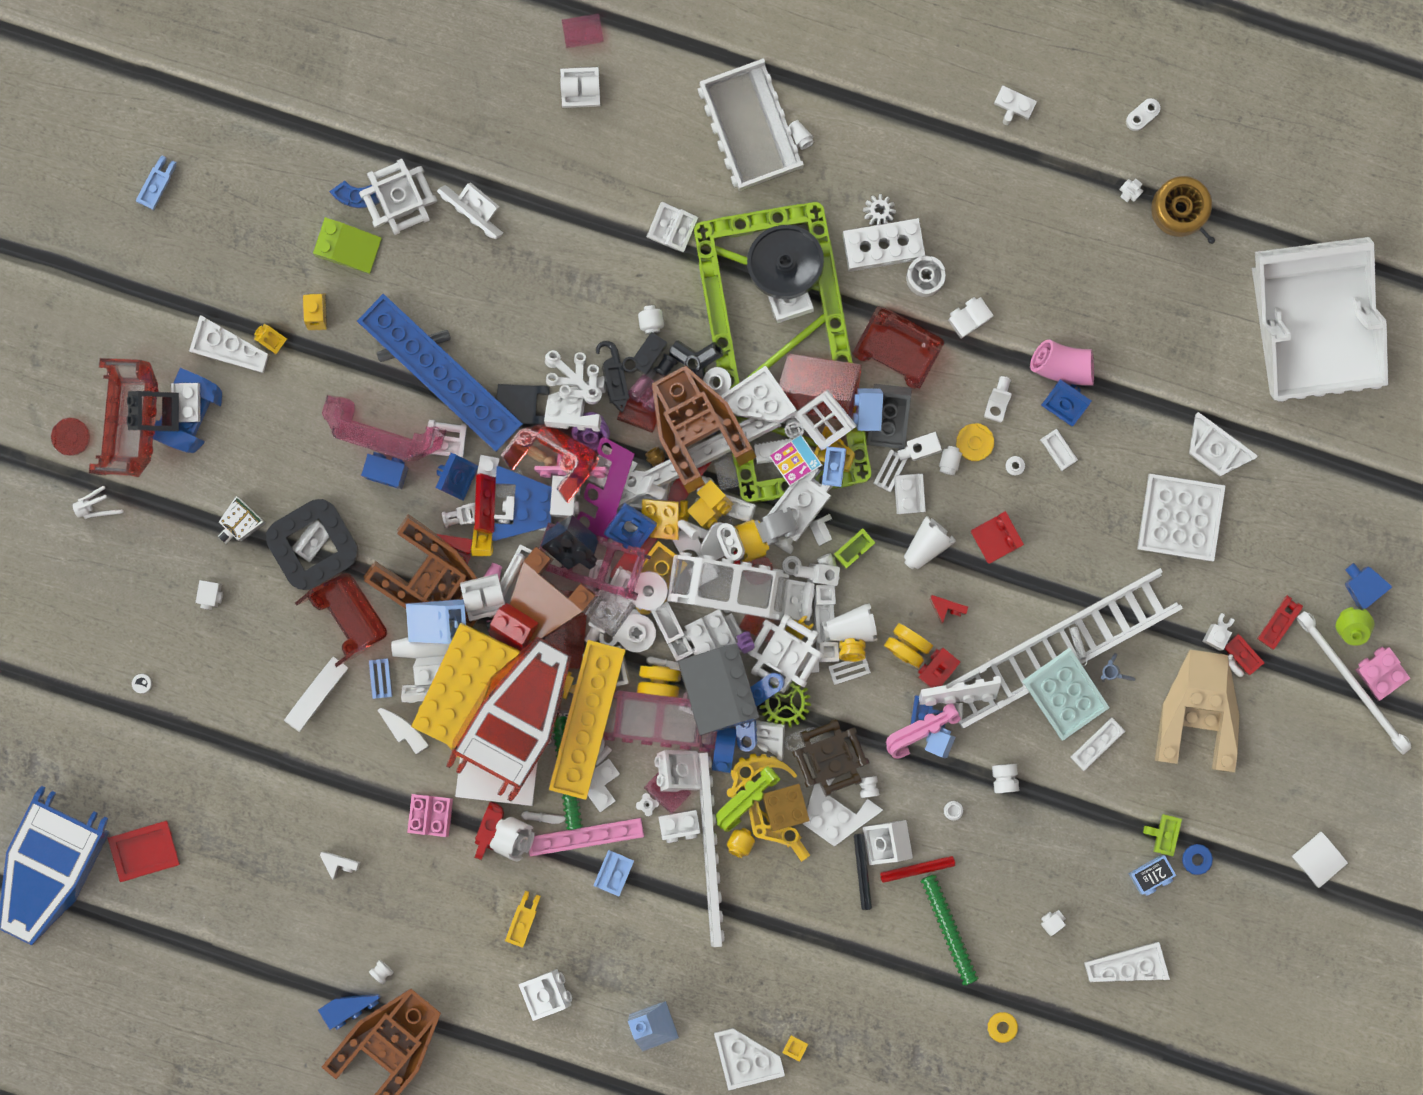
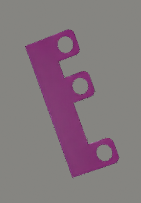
M602 437L597 449L598 454L612 461L604 490L592 483H588L584 493V499L598 507L597 513L594 518L580 511L577 519L580 521L581 517H587L590 522L588 529L597 536L599 541L607 545L609 537L604 535V531L616 516L634 453ZM603 443L611 445V454L606 455L603 453ZM593 488L598 492L597 500L589 498V489Z

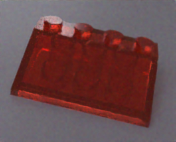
M788 354L779 386L797 411L828 389L852 419L853 413H855L854 394H857V388H859L862 365ZM824 401L816 406L824 417L832 413ZM814 409L806 413V415L819 416Z

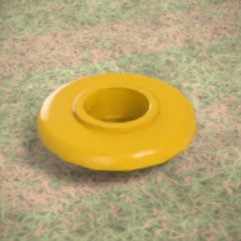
M1007 1012L994 1014L988 1022L990 1037L999 1043L1011 1041L1018 1032L1016 1019ZM1000 1022L1008 1024V1030L1005 1033H1000L997 1030Z

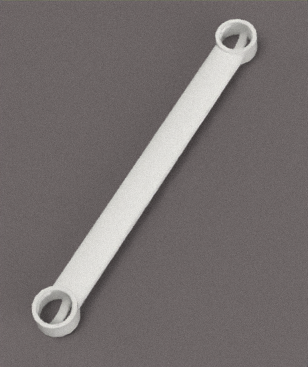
M1302 612L1296 617L1299 624L1312 635L1391 737V742L1395 748L1404 755L1411 749L1409 739L1404 735L1398 734L1316 629L1314 617L1310 613Z

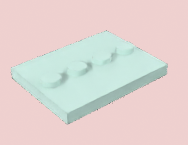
M1070 648L1022 681L1062 741L1109 709L1108 704Z

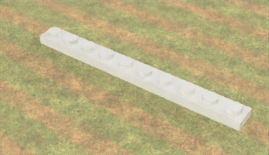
M752 418L739 424L749 442L781 426L778 422ZM720 433L687 451L696 468H699L729 453L731 449L723 434ZM670 459L640 474L642 477L654 476L652 483L659 487L679 478ZM632 478L626 481L627 486L633 487L635 479ZM624 489L618 509L624 503L628 504L644 495L636 496Z
M698 753L710 940L712 947H722L724 931L721 930L720 922H723L722 911H719V903H721L722 898L717 884H720V874L716 872V864H719L718 853H715L717 835L713 831V826L716 825L715 814H712L714 795H711L710 787H713L712 775L709 776V768L712 767V761L708 753Z

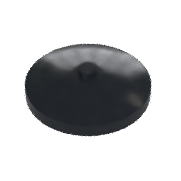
M779 225L765 230L754 240L748 252L747 267L752 282L761 292L778 299H792L806 294L818 283L824 268V256L821 245L809 231L794 225Z

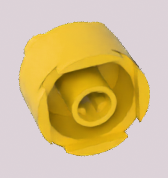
M753 519L734 526L745 550V559L742 562H749L766 556L769 546L767 543L762 542Z

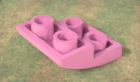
M412 794L407 833L449 837L453 799Z

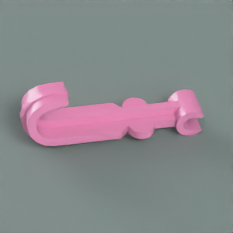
M947 704L943 708V712L936 716L934 714H927L924 717V721L919 720L891 734L886 740L888 753L896 759L905 757L910 754L908 745L928 736L929 732L938 733L941 729L940 726L948 722L950 724L958 723L961 718L954 704Z

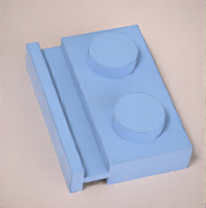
M608 850L593 886L620 896L634 860Z

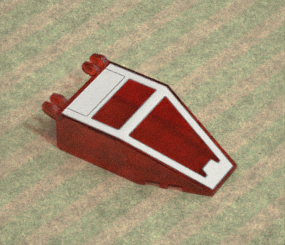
M537 637L520 651L515 658L506 663L501 670L493 674L453 739L452 752L446 767L450 768L453 766L457 756L463 758L457 767V773L460 774L463 771L467 761L504 781L498 790V795L502 796L508 783L514 786L507 800L512 801L518 795L550 742L559 716L572 655Z

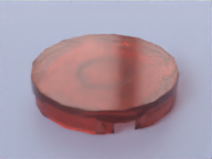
M62 419L52 429V445L63 455H79L89 445V429L79 419Z

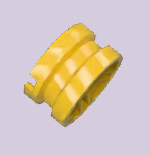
M855 638L845 639V642L841 640L839 642V649H841L839 659L847 662L864 660L866 658V652L864 651L866 642L859 639V642L855 641Z

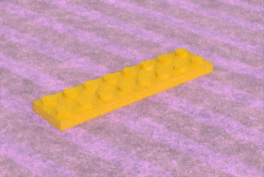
M592 640L587 641L549 790L587 799L626 649Z

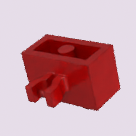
M936 648L930 656L932 659L928 665L924 663L918 670L920 675L917 678L929 688L942 686L961 662L946 649L941 648L938 650Z

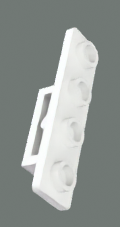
M471 182L466 185L460 195H457L446 185L437 190L443 200L453 204L459 213L465 214L472 224L482 228L488 237L497 239L502 236L503 232L490 222L499 206Z

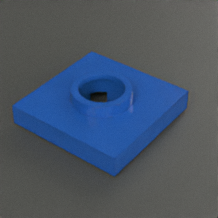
M624 503L605 529L604 535L636 554L655 529L657 523ZM627 521H631L638 528L634 532H629L624 528V524Z

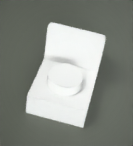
M322 851L320 854L332 880L336 878L339 866H342L341 870L350 873L353 870L359 869L360 862L325 851Z

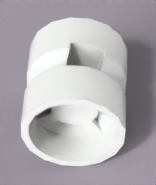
M1017 764L992 766L993 777L996 778V781L993 782L994 793L1019 791V781L1015 779V776L1018 775Z

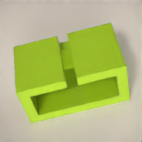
M861 529L833 556L847 569L859 558L858 553L863 555L875 542L864 529Z

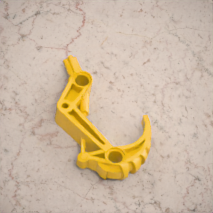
M756 753L749 754L750 758L744 759L740 757L739 762L731 770L734 782L732 788L727 790V795L733 798L741 787L745 789L746 783L752 781L751 778L767 766L769 768L784 769L794 778L797 775L786 763L777 760L774 756L767 757L766 754L762 753L761 756H756ZM742 767L750 768L751 774L749 777L744 778L740 775ZM754 800V805L749 809L754 836L791 847L801 862L807 859L810 854L800 841L802 837L793 827H787L772 832L770 825L765 824L762 817L767 818L769 822L767 814L760 810L758 801ZM788 830L795 832V838L792 841H787L784 837L785 832Z

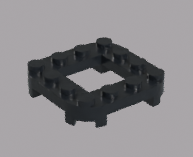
M315 499L275 521L266 532V541L269 549L289 583L299 590L315 589L322 583L353 567L358 558V545L339 515L337 508L324 499ZM320 520L338 552L305 570L287 539L313 522Z

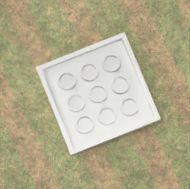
M1148 474L1137 550L1213 562L1215 559L1225 485Z

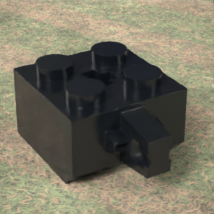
M571 515L546 531L541 547L566 569L569 570L579 563L589 570L596 566L597 558L594 554L598 545L597 536L576 517Z

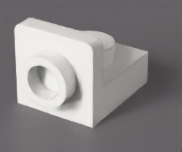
M507 496V500L503 501V512H506V515H494V519L498 520V523L510 524V521H513L515 497Z

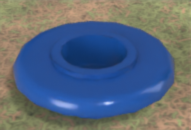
M1195 844L1185 850L1182 862L1188 872L1194 875H1201L1209 871L1212 866L1213 857L1207 847ZM1195 854H1200L1203 858L1202 863L1198 866L1192 862V857Z

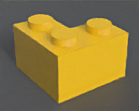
M709 480L697 492L701 498L687 511L707 530L717 523V520L722 515L728 514L732 509L731 506L734 504Z

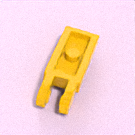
M524 892L505 942L521 948L524 947L541 896L536 895L530 909L524 907L529 898V892Z

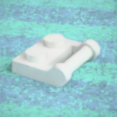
M429 420L425 454L449 457L450 453H453L463 458L467 424L455 425ZM434 430L458 432L460 436L455 438L433 434Z

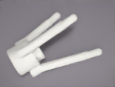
M105 486L96 489L87 496L78 499V502L73 503V510L78 518L83 516L84 519L120 514L124 511L111 510L90 513L93 510L92 505L106 499L107 495L91 501L89 499L103 491Z

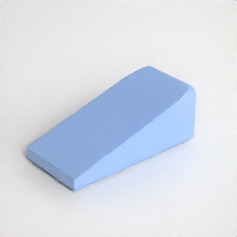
M827 446L822 485L841 487L846 458L845 448Z

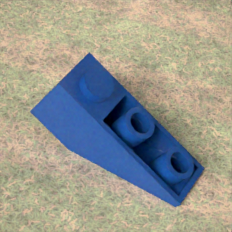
M375 994L339 997L318 1009V1012L330 1030L334 1027L338 1030L346 1024L345 1020L349 1017L355 1019L363 1014L361 1011L363 1008L368 1006L371 1009L379 1003L378 999L382 996Z

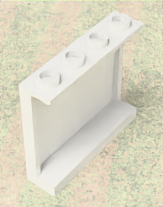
M534 739L524 761H526L537 743V739ZM460 753L455 797L533 806L538 757L521 785H518Z

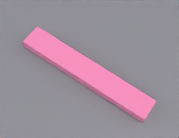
M637 818L534 836L529 854L530 856L642 838L644 837L642 820Z

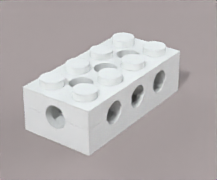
M919 218L846 230L842 234L849 272L911 262L920 256H925ZM903 238L907 241V245L901 246L897 240ZM882 241L886 242L889 247L882 249L879 247V243ZM867 245L870 251L863 252L860 246Z

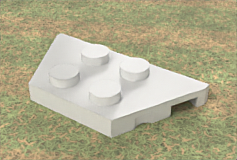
M1196 413L1189 454L1218 476H1222L1257 458V455L1202 414Z

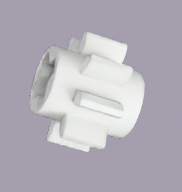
M1136 178L1134 181L1128 179L1119 189L1123 192L1120 197L1126 202L1130 199L1135 202L1143 192L1140 189L1142 183Z

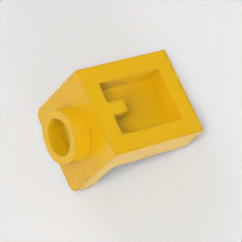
M266 324L256 330L254 338L255 341L274 354L278 353L287 338Z

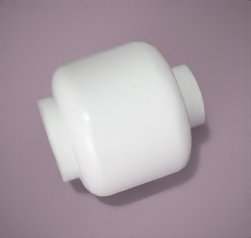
M655 305L645 306L644 310L639 312V326L642 331H645V334H650L651 332L654 334L659 333L660 329L664 327L663 312L660 309H655Z

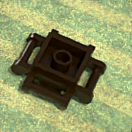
M834 719L829 724L816 729L800 732L805 747L793 751L792 754L798 761L806 781L804 782L806 788L820 784L825 797L832 795V792L853 784L858 785L862 783L856 769L866 766L870 762L868 758H865L856 736V728L841 733L839 723ZM833 730L835 736L811 744V738ZM849 737L858 758L856 763L853 762L849 747L844 740ZM803 754L807 755V758L815 775L814 779L811 776V773L809 771ZM849 772L851 774L850 778L831 785L827 784V781Z

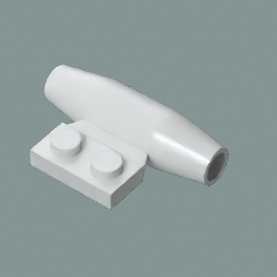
M408 637L391 642L393 657L416 658L413 666L415 686L432 683L450 645L409 642Z

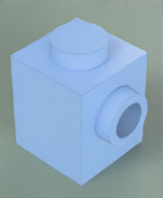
M941 727L938 733L929 732L925 750L942 758H947L956 737L951 735L950 730Z

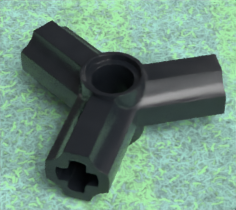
M677 340L671 346L669 355L684 366H687L703 380L705 368L723 357V350L720 345L713 342L700 351L695 352Z

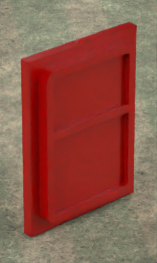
M167 820L107 838L120 882L180 865Z

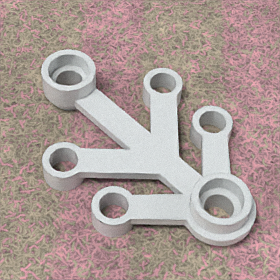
M549 351L545 356V364L550 368L557 367L568 378L558 377L555 373H549L546 377V383L549 386L563 385L559 390V395L562 398H583L586 403L591 405L598 403L602 397L601 390L596 387L599 367L594 364L588 366V386L583 381V365L586 361L584 353L578 352L575 354L576 373H574L560 360L561 357L557 351ZM569 386H577L581 390H571Z

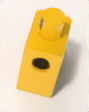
M326 293L303 295L304 323L307 329L327 330Z

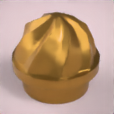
M658 446L645 454L647 462L653 466H657L665 460L664 451L660 450Z

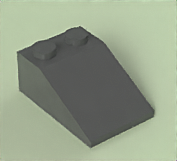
M874 384L873 389H881L883 392L881 431H868L867 445L904 448L912 388Z

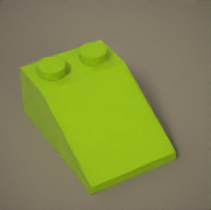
M325 217L313 254L318 258L370 274L382 238Z

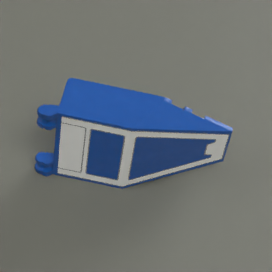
M41 786L35 793L6 851L0 900V930L30 945H33L77 900L110 833L105 830L108 818L105 816L101 819L98 829L92 827L98 815L95 811L91 814L87 824L51 807L50 805L56 795L54 791L49 793L44 804V799L41 798L45 792L44 786Z

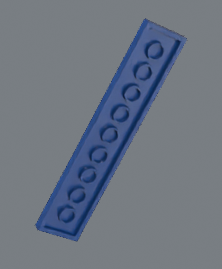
M384 294L357 320L367 332L495 452L523 425Z

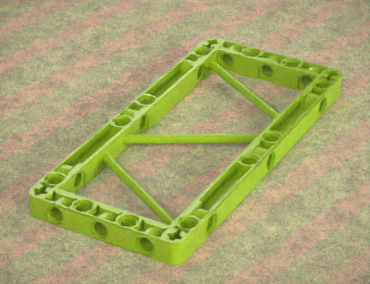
M818 202L796 204L697 223L694 228V236L712 343H717L720 339L728 342L727 347L722 348L723 357L716 360V366L725 369L730 374V377L734 379L735 382L731 385L730 389L739 384L717 255L747 265V257L715 246L714 241L717 238L729 236L734 238L751 235L753 232L767 230L779 225L805 223L808 226V231L821 245L824 256V268L821 278L812 288L820 293L823 314L749 376L764 366L768 369L825 322L839 404L852 419L853 413H856L854 394H857V385L832 245L829 239L823 206ZM813 208H816V211H820L818 212V221L816 222L814 213H811ZM776 214L781 215L783 221L776 223L772 219L773 216ZM742 221L746 226L740 230L735 227V223ZM815 227H822L824 233L816 235L813 229ZM700 228H704L707 231L705 232L706 240L702 241L701 233H698ZM708 246L712 251L710 254L704 255L700 251L701 248ZM838 320L841 326L834 329L831 327L830 322ZM839 357L847 359L845 366L838 365L837 359ZM735 416L739 424L750 419ZM778 427L771 431L788 437L785 433V428ZM855 427L846 434L847 447L853 452L857 450L862 451L864 458L862 460L854 458L849 473L843 472L841 487L833 486L830 490L862 484L870 479L871 468L865 431H858ZM802 435L808 445L817 447L812 438ZM732 453L740 496L743 501L753 503L776 500L782 497L785 493L781 488V485L786 482L784 477L757 482L753 460L739 466ZM866 462V465H863L862 468L863 472H867V475L862 479L861 476L857 475L860 472V466L855 467V464L860 465ZM743 470H748L751 473V478L744 480L741 478L740 473ZM824 470L820 471L814 478L816 481L819 482V478L823 476ZM753 482V485H749L750 491L755 494L752 495L751 499H748V496H744V493L747 491L746 485L742 487L741 484Z

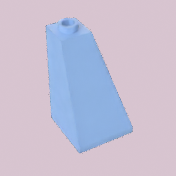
M666 1001L629 1014V1027L635 1042L642 1051L679 1038Z

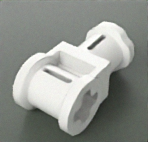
M475 503L456 508L457 511L442 512L446 529L451 525L460 524L462 526L475 523Z

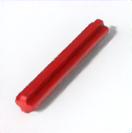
M953 856L881 872L880 878L885 883L954 867L955 859Z

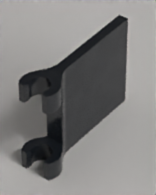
M498 384L497 400L522 424L545 425V416H537L538 394L550 395V387Z

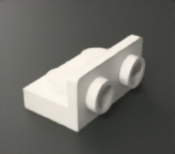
M696 810L659 816L662 840H667V843L676 842L678 837L683 836L686 839L697 838V834L700 833Z

